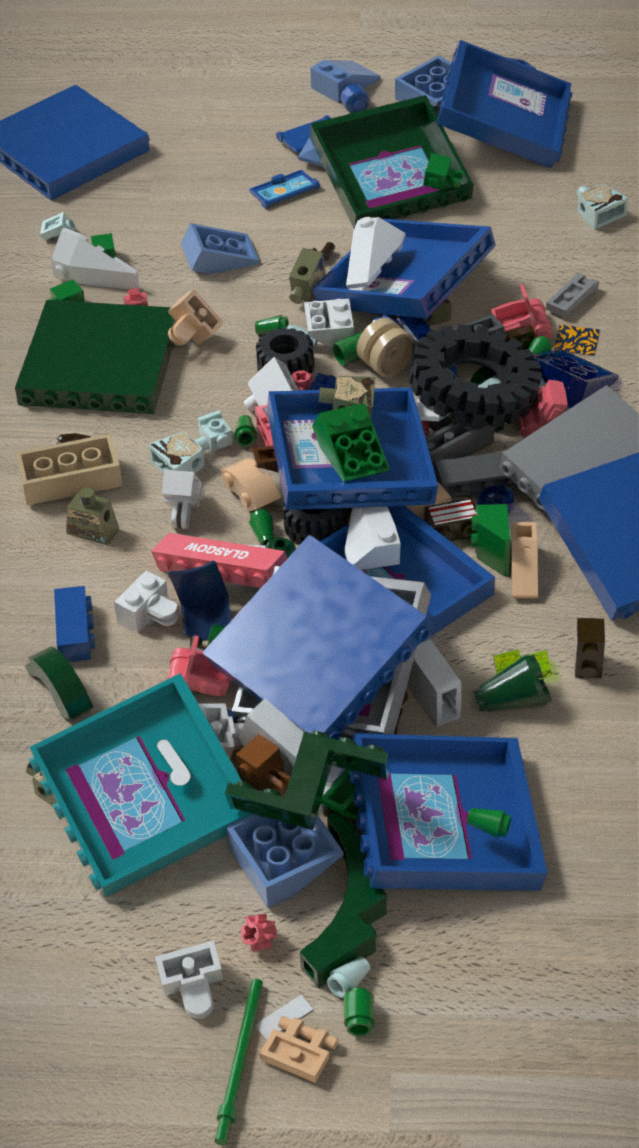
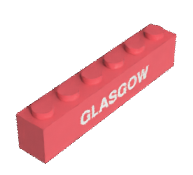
M168 533L151 551L160 571L170 572L193 569L214 560L218 565L224 582L261 588L271 578L275 566L281 567L288 559L285 551L174 533Z

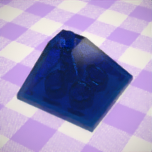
M563 349L534 354V361H539L541 366L540 373H542V379L545 383L549 380L563 382L567 407L569 408L574 407L604 386L611 387L619 378L618 374Z

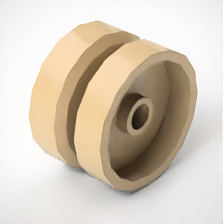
M379 318L365 328L359 337L357 355L380 376L385 378L393 377L401 373L411 362L412 342L415 339L393 320Z

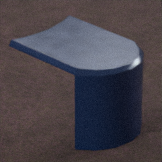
M213 560L193 569L170 571L168 573L181 604L185 636L189 638L199 636L203 641L209 640L210 630L214 624L227 626L231 622L229 596L216 561Z

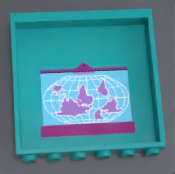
M181 673L30 746L33 757L29 758V762L35 774L41 772L44 780L40 781L47 797L53 795L56 803L52 804L58 819L65 818L68 826L64 830L71 843L77 842L80 850L76 851L83 867L89 865L93 873L89 875L90 881L96 891L102 890L105 898L226 837L227 825L252 815L229 807L225 796L228 782L236 784L237 781L242 780ZM167 740L188 769L190 779L186 784L178 786L171 781L173 769L158 749L157 744L159 741Z

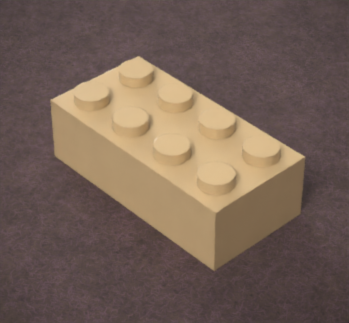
M111 434L15 452L27 506L73 497L85 487L92 488L94 492L122 487L120 465Z

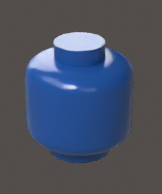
M350 84L341 92V102L349 113L363 111L369 105V96L361 85Z

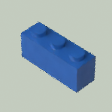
M85 586L54 589L57 649L69 662L91 660V649H95L94 633H89V630H94L93 615L88 614V611H93L91 595L86 596Z

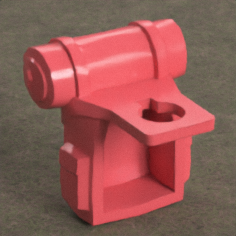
M523 284L520 285L524 297L523 300L508 302L491 309L492 314L504 326V334L507 331L530 325L535 330L534 336L536 338L544 336L550 339L553 334L552 325L547 318L545 306L540 299L534 298L529 300Z
M549 380L537 393L533 409H530V413L524 418L519 416L520 435L523 439L564 413L568 404L563 382Z
M194 636L191 649L176 648L173 651L167 679L181 673L191 691H198L213 696H225L230 679L209 663L203 651L196 650L199 636Z

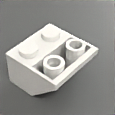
M349 299L304 302L308 335L329 349L333 350L335 342L354 335Z

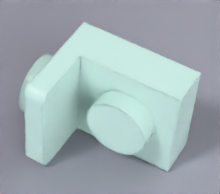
M63 212L42 221L40 235L44 240L52 237H58L63 228L75 231L76 227L73 220L69 219Z

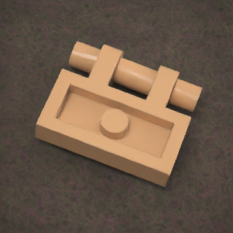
M282 1016L278 1027L286 1030V1032L283 1033L273 1029L259 1053L260 1060L316 1083L329 1060V1051L322 1048L325 1046L335 1050L339 1039L329 1035L328 1030L320 1027L314 1029L305 1025L301 1019L296 1017L290 1019ZM301 1036L311 1040V1042L307 1043L297 1038Z

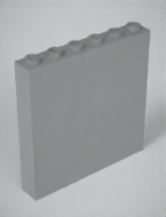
M606 385L504 451L498 468L523 493H526L540 509L545 511L539 501L543 485L639 452V414Z

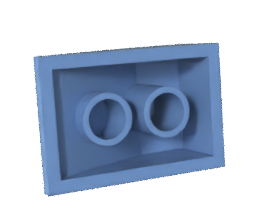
M323 60L310 68L311 88L337 103L341 102V92L346 86L358 84L364 89L380 79L379 74L354 61Z
M190 223L181 242L191 270L197 273L213 274L259 263V258L249 235L245 233Z

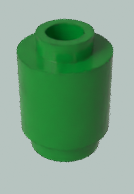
M357 987L344 995V1025L347 1027L349 1034L365 1036L372 1031V1027L375 1024L374 995L365 988Z

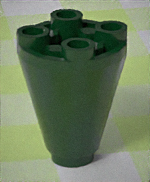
M534 654L522 656L480 685L478 690L473 691L480 711L487 710L492 712L542 707L552 701L543 678L539 679L543 677V674Z

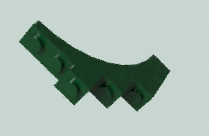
M337 811L327 816V826L329 832L343 851L342 857L348 872V886L342 905L332 922L318 938L300 951L301 969L317 988L327 983L331 971L359 956L366 959L376 952L377 934L371 924L387 914L386 901L388 897L384 889L370 888L369 876L364 875L366 855L361 852V837L354 830L350 820L344 819Z

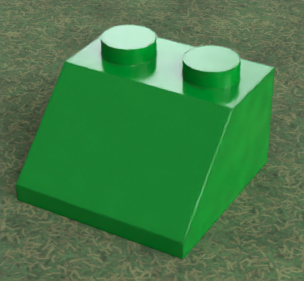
M507 504L477 505L476 515L471 518L472 531H476V533L471 534V548L476 549L478 560L501 575L509 576L511 540Z

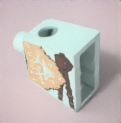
M604 184L597 185L591 189L586 186H581L578 189V213L594 230L626 216L628 198Z
M180 432L149 444L151 463L163 474L164 470L198 472L205 465L203 452L210 449L209 441L205 436L193 440L185 432Z

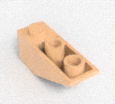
M511 522L512 598H538L537 522Z

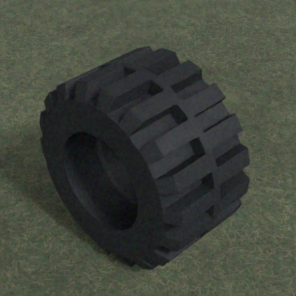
M294 328L274 329L272 332H266L264 336L258 339L256 343L258 372L275 357L286 364L292 375L297 371L313 373V341L305 332L301 330L296 331Z
M283 501L285 533L289 535L291 541H296L298 545L309 535L320 542L346 526L345 508L286 510L285 502Z

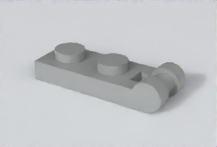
M578 273L546 302V310L565 318L588 295L597 291L599 281L595 279L589 280L585 275Z

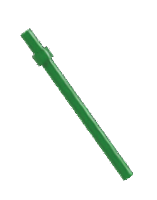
M252 979L224 1101L223 1104L219 1105L216 1117L219 1123L214 1142L221 1146L227 1144L231 1124H234L238 1110L235 1105L263 987V981L260 979Z

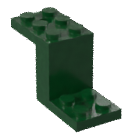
M313 730L312 733L304 731L285 797H282L280 792L273 789H265L264 792L255 790L251 784L237 781L236 784L228 782L225 796L231 809L313 830L331 766L387 780L390 770L389 753H386L379 746L368 745V747L356 745L357 743L354 740L348 738L336 740L328 738L329 735L321 731Z

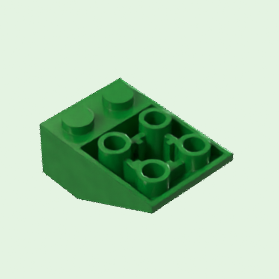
M365 403L318 414L312 428L320 449L343 482L390 471Z

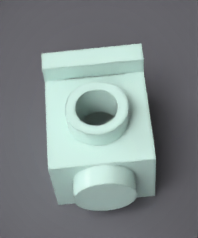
M219 410L198 418L199 436L207 438L211 452L233 444L232 430L222 418Z

